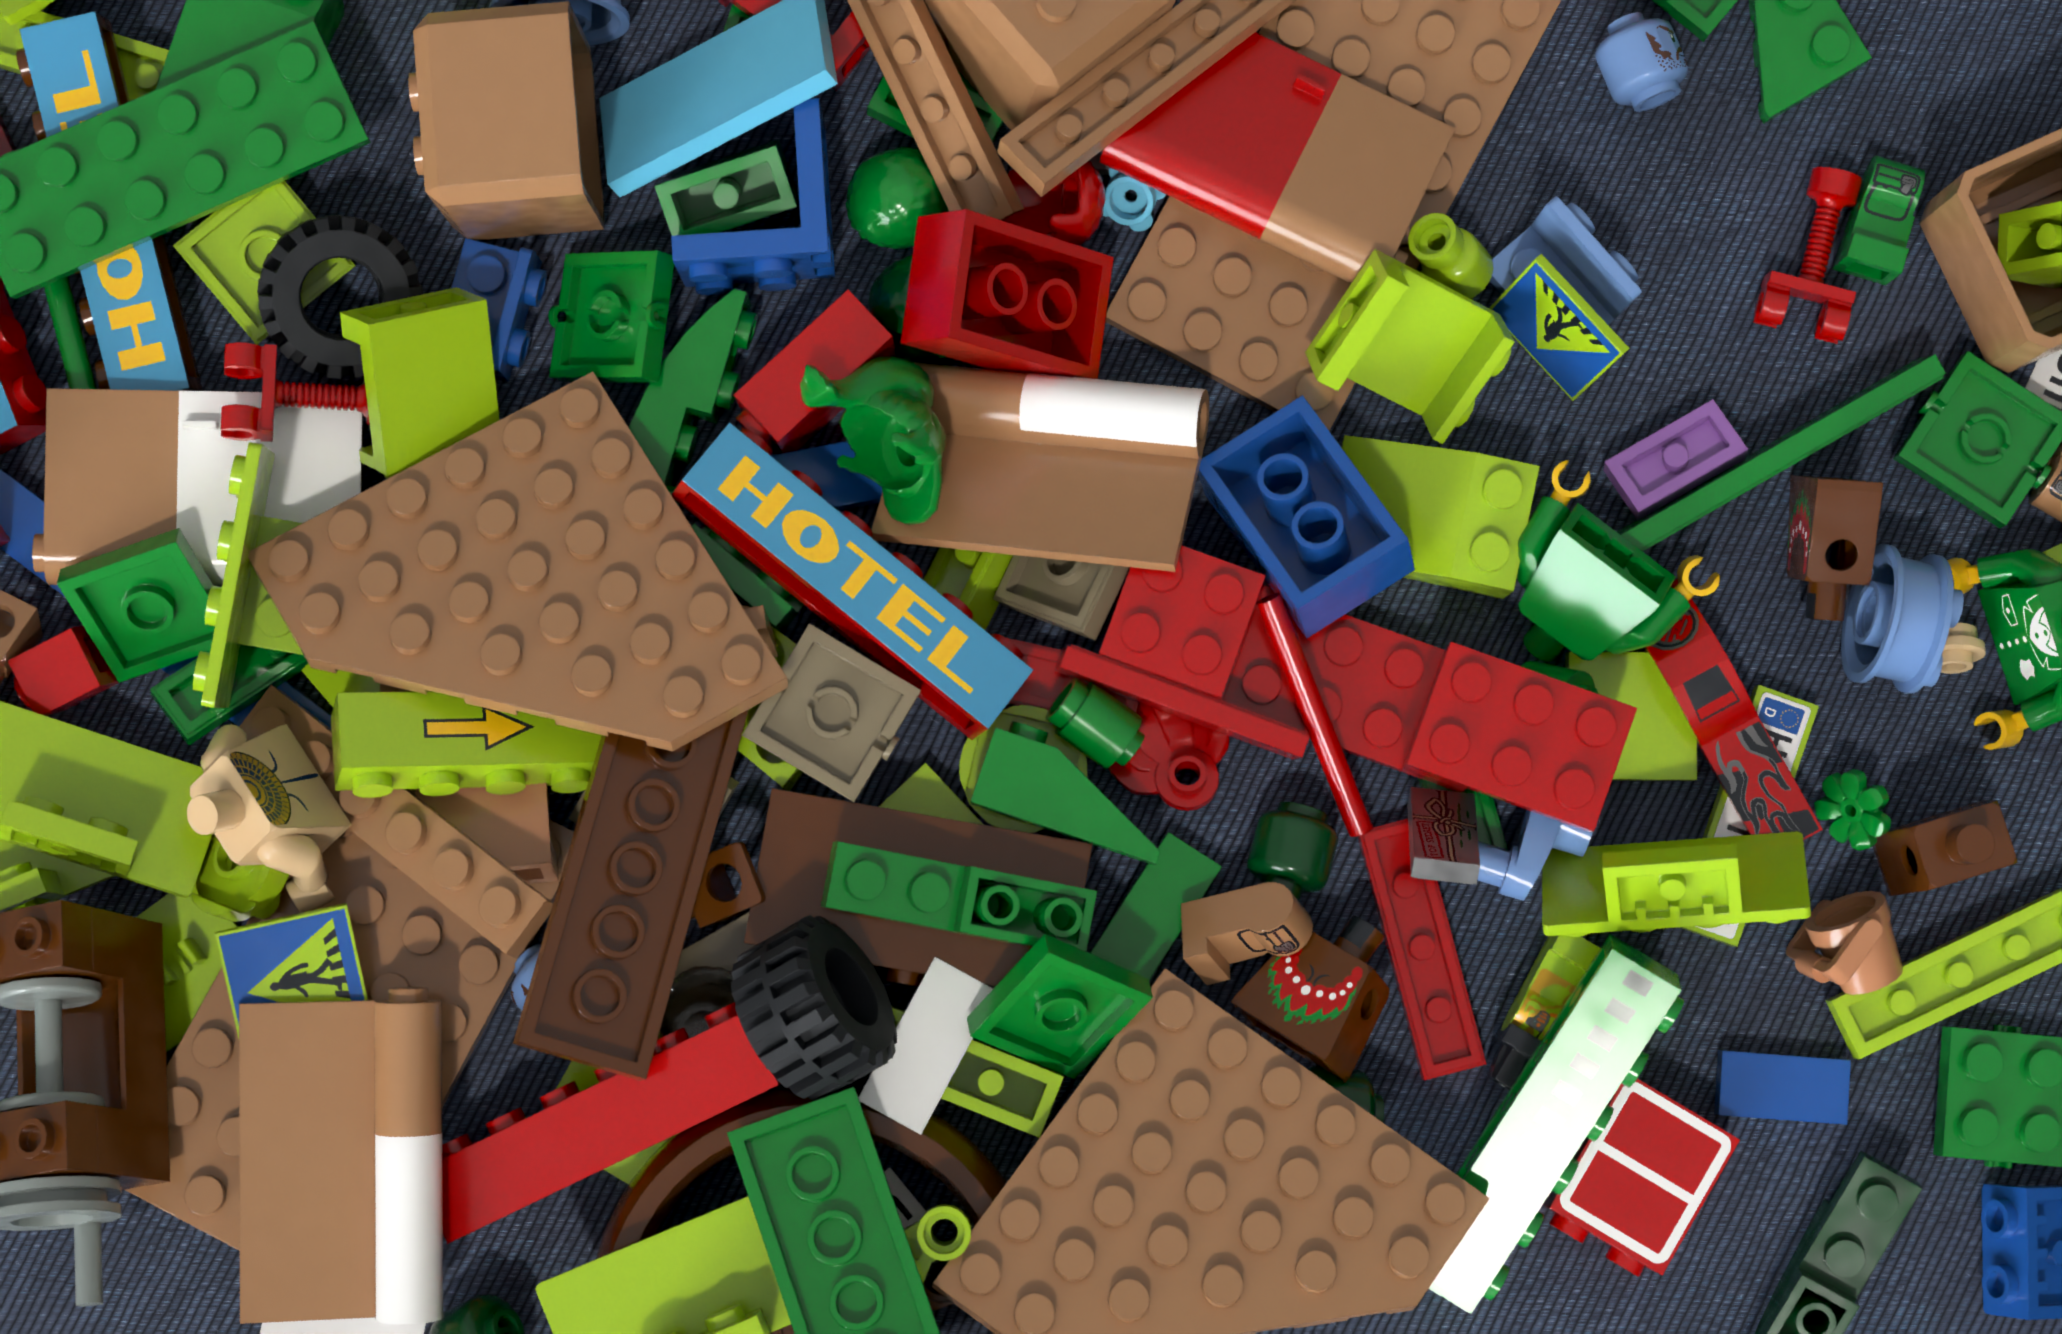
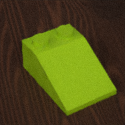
M1344 435L1341 448L1409 540L1415 570L1403 578L1504 599L1514 591L1520 564L1518 540L1528 524L1540 466L1477 452Z

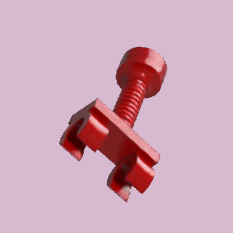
M1815 167L1812 169L1806 195L1816 201V207L1818 208L1815 209L1816 214L1813 217V226L1810 229V238L1807 241V250L1804 253L1802 269H1800L1801 275L1796 277L1773 270L1763 277L1762 289L1757 300L1753 323L1777 328V324L1781 325L1785 317L1789 296L1823 304L1815 327V339L1838 344V340L1843 341L1849 325L1851 306L1854 303L1856 292L1824 284L1823 278L1825 277L1824 273L1828 265L1827 260H1829V254L1831 253L1830 248L1833 245L1831 242L1834 241L1833 236L1836 233L1834 230L1837 229L1836 224H1838V218L1840 217L1839 212L1844 207L1856 205L1862 183L1860 176L1846 170L1831 167Z
M244 342L225 344L224 375L237 379L263 378L261 408L240 404L222 406L221 437L238 441L261 439V442H273L274 411L276 408L282 407V405L284 407L290 405L291 408H295L296 405L298 408L302 406L308 408L310 405L311 409H315V407L321 409L323 406L326 410L329 407L331 410H334L335 407L337 410H341L343 407L344 411H347L348 408L350 411H354L356 408L358 412L365 416L367 425H370L365 383L359 385L357 389L355 385H351L350 388L349 385H345L343 388L340 384L337 387L335 384L331 386L325 384L323 387L322 383L318 385L312 383L310 386L309 383L303 385L302 382H299L298 385L296 382H292L290 385L289 381L283 384V381L276 378L277 345L265 344L264 346Z

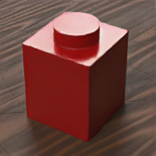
M83 625L72 627L8 660L15 675L14 687L19 698L33 712L45 716L65 711L119 683Z

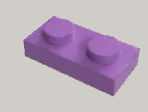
M1712 399L1604 461L1603 471L1638 521L1745 460L1748 448Z

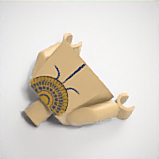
M230 724L219 728L210 741L205 753L201 756L200 764L204 773L190 786V797L192 799L187 807V819L191 828L200 835L214 833L231 861L239 866L265 865L266 867L292 875L293 878L286 881L285 885L292 901L301 913L316 910L334 900L335 897L325 883L327 874L321 854L352 824L288 725H280L248 741L244 730L237 725Z

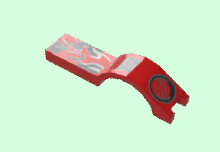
M1678 579L1673 581L1672 588L1679 584ZM1691 598L1688 601L1691 608L1655 645L1644 648L1674 695L1702 753L1749 835L1797 831L1803 834V840L1823 829L1761 722L1731 661Z

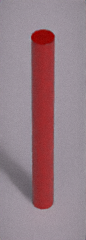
M1280 593L1266 596L1256 602L1348 834L1350 837L1363 835L1373 829L1372 822Z

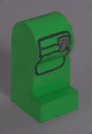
M1877 155L1873 156L1862 177L1855 206H1852L1832 266L1833 270L1885 286L1902 273L1909 251L1906 246L1915 218L1913 213L1925 181V170Z

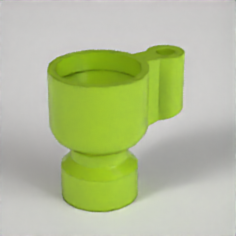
M1442 213L1427 214L1413 225L1408 236V246L1412 254L1421 262V273L1468 298H1474L1485 289L1492 277L1493 261L1486 248L1472 233L1459 228L1449 216Z

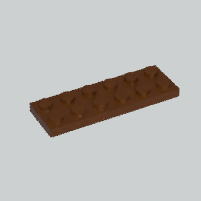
M748 710L675 751L647 746L645 740L609 732L608 736H601L513 1044L639 1081L647 1078Z

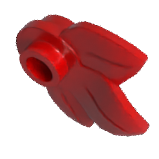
M1139 703L1136 713L1142 717V722L1138 730L1145 735L1144 740L1128 763L1121 766L1115 761L1108 768L1111 775L1122 787L1137 795L1159 794L1166 804L1175 809L1192 811L1204 807L1214 798L1218 790L1219 772L1217 765L1228 751L1229 736ZM1191 769L1198 774L1199 779L1194 784L1184 785L1176 779L1175 775L1180 770Z

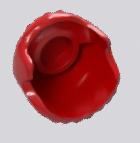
M1090 160L1042 197L1014 169L1009 171L1008 176L1024 209L1003 221L1079 246L1091 238L1103 216L1106 198L1102 177Z

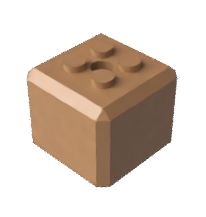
M924 0L956 69L1011 131L1170 11L1176 1Z
M570 2L428 13L413 30L416 72L409 73L408 85L412 109L414 112H419L421 136H414L413 153L417 174L424 175L426 194L450 225L465 238L475 241L604 230L605 214L593 63L590 45Z
M2062 128L1965 171L1926 203L1919 223L1985 362L1995 369L2006 373L2013 372L2062 349V287L2047 288L2009 280L1997 255L1999 214L2062 201Z

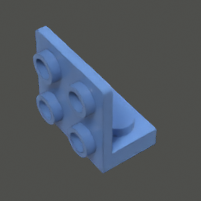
M1557 196L1544 206L1530 227L1492 259L1494 269L1490 283L1502 295L1532 261L1542 254L1608 325L1616 320L1642 293L1639 286L1635 283L1638 280V275L1629 261L1617 251L1608 253L1592 235L1595 232V227L1586 213L1574 203H1569L1566 206Z

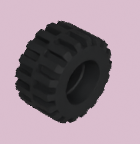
M325 215V217L309 219L298 224L299 226L290 232H286L277 241L272 251L267 254L262 265L263 268L258 280L257 291L262 321L278 349L301 368L311 373L324 374L329 378L341 379V376L354 375L355 378L364 376L360 345L343 338L342 334H333L318 328L305 314L301 302L303 282L308 273L325 260L332 258L351 259L363 265L372 274L378 288L379 304L422 295L423 289L417 275V267L404 249L405 247L395 237L367 220L340 215Z
M806 916L737 957L738 962L733 964L731 972L734 980L731 982V989L740 1023L751 1046L765 1067L769 1069L785 1088L789 1087L795 1095L803 1099L808 1097L811 1101L827 1097L888 1063V1060L893 1058L896 1051L894 1044L897 1043V1031L894 1024L895 1018L885 987L865 953L835 923L831 924L826 918L821 916Z

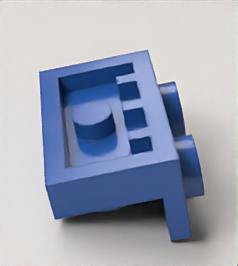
M465 238L452 288L457 287L487 299L495 378L509 382L513 366L521 368L526 359L530 344V331L524 330V325L529 307H538L541 303L546 287L547 271L540 269L542 261L534 250L521 247L518 252Z
M1984 1184L1982 1186L1981 1212L1984 1312L1989 1315L2025 1320L2062 1319V1185L2012 1186Z

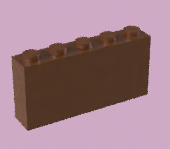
M772 788L757 868V876L764 891L765 900L758 905L750 907L744 943L756 946L806 916H821L826 918L831 924L835 923L843 929L861 948L873 966L886 968L884 981L919 987L933 959L936 957L985 985L995 987L1032 947L821 907L833 842L839 841L1085 888L1092 844Z

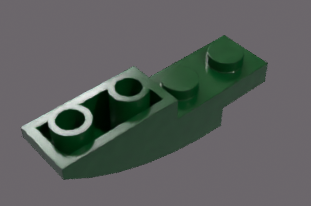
M1860 1151L1831 1201L1824 1199L1785 1269L1755 1334H1844L1860 1307L1856 1298L1922 1190L1919 1182L1869 1154Z

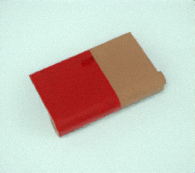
M1255 32L1104 148L1099 162L1352 283L1374 249L1405 264L1409 254L1398 248L1456 128Z

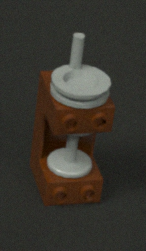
M58 900L0 913V1006L16 1010L18 1095L0 1101V1230L36 1231L74 1228L76 1306L85 1307L103 1304L101 1224L112 1222L122 1217V1206L120 1203L111 1202L108 1199L120 1195L121 1190L170 1182L162 923L65 900Z

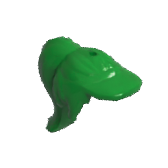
M894 356L878 357L869 360L842 380H831L813 365H806L804 376L800 382L802 401L808 407L836 406L846 408L839 423L842 427V433L846 437V442L855 454L854 458L845 455L840 456L837 459L836 465L839 468L847 469L851 473L861 474L882 487L884 504L892 519L907 525L926 522L938 510L942 488V457L946 446L944 427L932 410L934 387L929 375L912 361Z

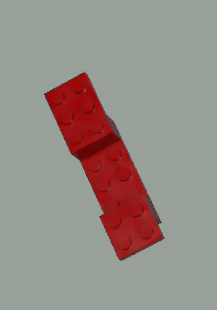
M1181 546L1176 572L1130 567L1099 651L1100 655L1303 730L1309 736L1256 604L1260 599L1275 594L1270 587L1264 585L1266 575L1185 546ZM1346 614L1306 639L1289 615L1343 751L1430 781L1453 791L1463 792L1468 788L1587 832H1594L1637 711L1636 707L1454 642H1450L1444 650Z

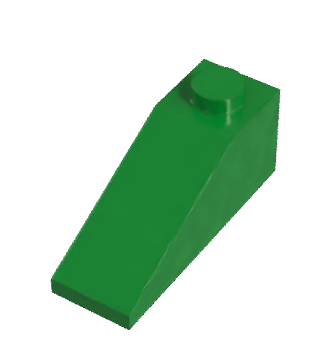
M1015 721L1011 722L1009 731L995 727L970 801L972 805L1151 865L1157 864L1161 851L1058 748L1045 744L1049 733Z

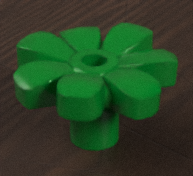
M1851 769L1843 773V775L1836 772L1823 780L1822 789L1826 796L1814 803L1815 813L1819 820H1834L1829 828V833L1836 841L1842 844L1849 840L1852 848L1861 851L1875 845L1877 837L1889 831L1891 819L1880 811L1886 807L1889 801V795L1882 785H1873L1867 788L1865 773L1857 769Z

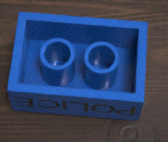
M1303 395L1201 459L1198 476L1205 496L1258 571L1266 575L1265 581L1272 591L1281 594L1287 612L1306 639L1415 570L1407 536Z

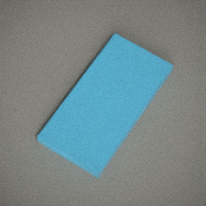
M782 0L599 98L607 184L619 197L625 196L838 84L825 0Z

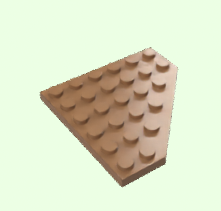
M593 371L249 552L248 558L251 566L311 668L336 674L338 670L373 677L375 683L427 694L429 690L463 698L466 704L518 715L519 711L554 719L556 725L608 736L609 732L645 740L647 746L675 751L788 688L787 676Z
M1164 969L1151 987L1153 998L1115 1035L971 1230V1239L967 1249L959 1257L949 1260L932 1285L933 1289L994 1334H1255L1256 1332L1294 1327L1295 1329L1347 1321L1349 1318L1379 1313L1392 1314L1412 1311L1421 1301L1490 1198L1173 973Z

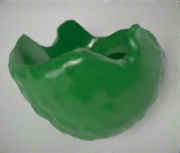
M900 147L866 158L858 166L848 185L846 208L848 218L851 221V227L858 232L861 239L868 240L870 243L890 249L914 247L918 217L949 212L919 149Z

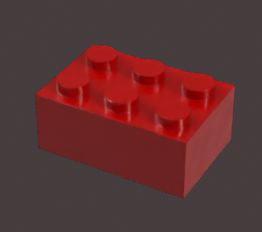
M969 209L919 216L917 219L900 343L992 370L1098 379L1114 257Z

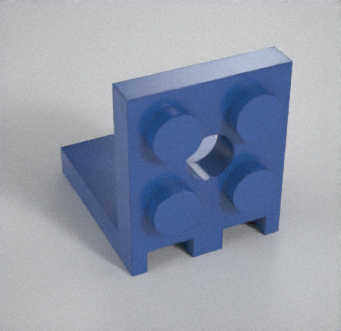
M819 98L808 99L793 107L801 227L671 236L673 263L685 287L695 286L696 293L701 295H721L731 292L733 284L758 282L760 290L782 291L797 287L796 280L835 277L827 136Z

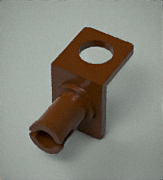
M743 842L730 844L708 854L691 919L696 917L699 928L741 914V911L764 902V891ZM724 864L734 867L741 877L742 885L737 897Z

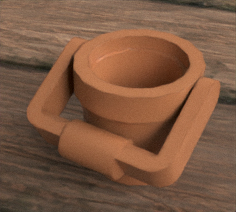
M1856 892L1832 901H1820L1786 948V955L1795 961V966L1799 973L1820 983L1831 981L1839 985L1846 994L1857 995L1876 991L1897 980L1903 972L1902 961L1891 925L1892 913L1885 896L1881 892ZM1817 947L1822 955L1814 952L1817 949Z

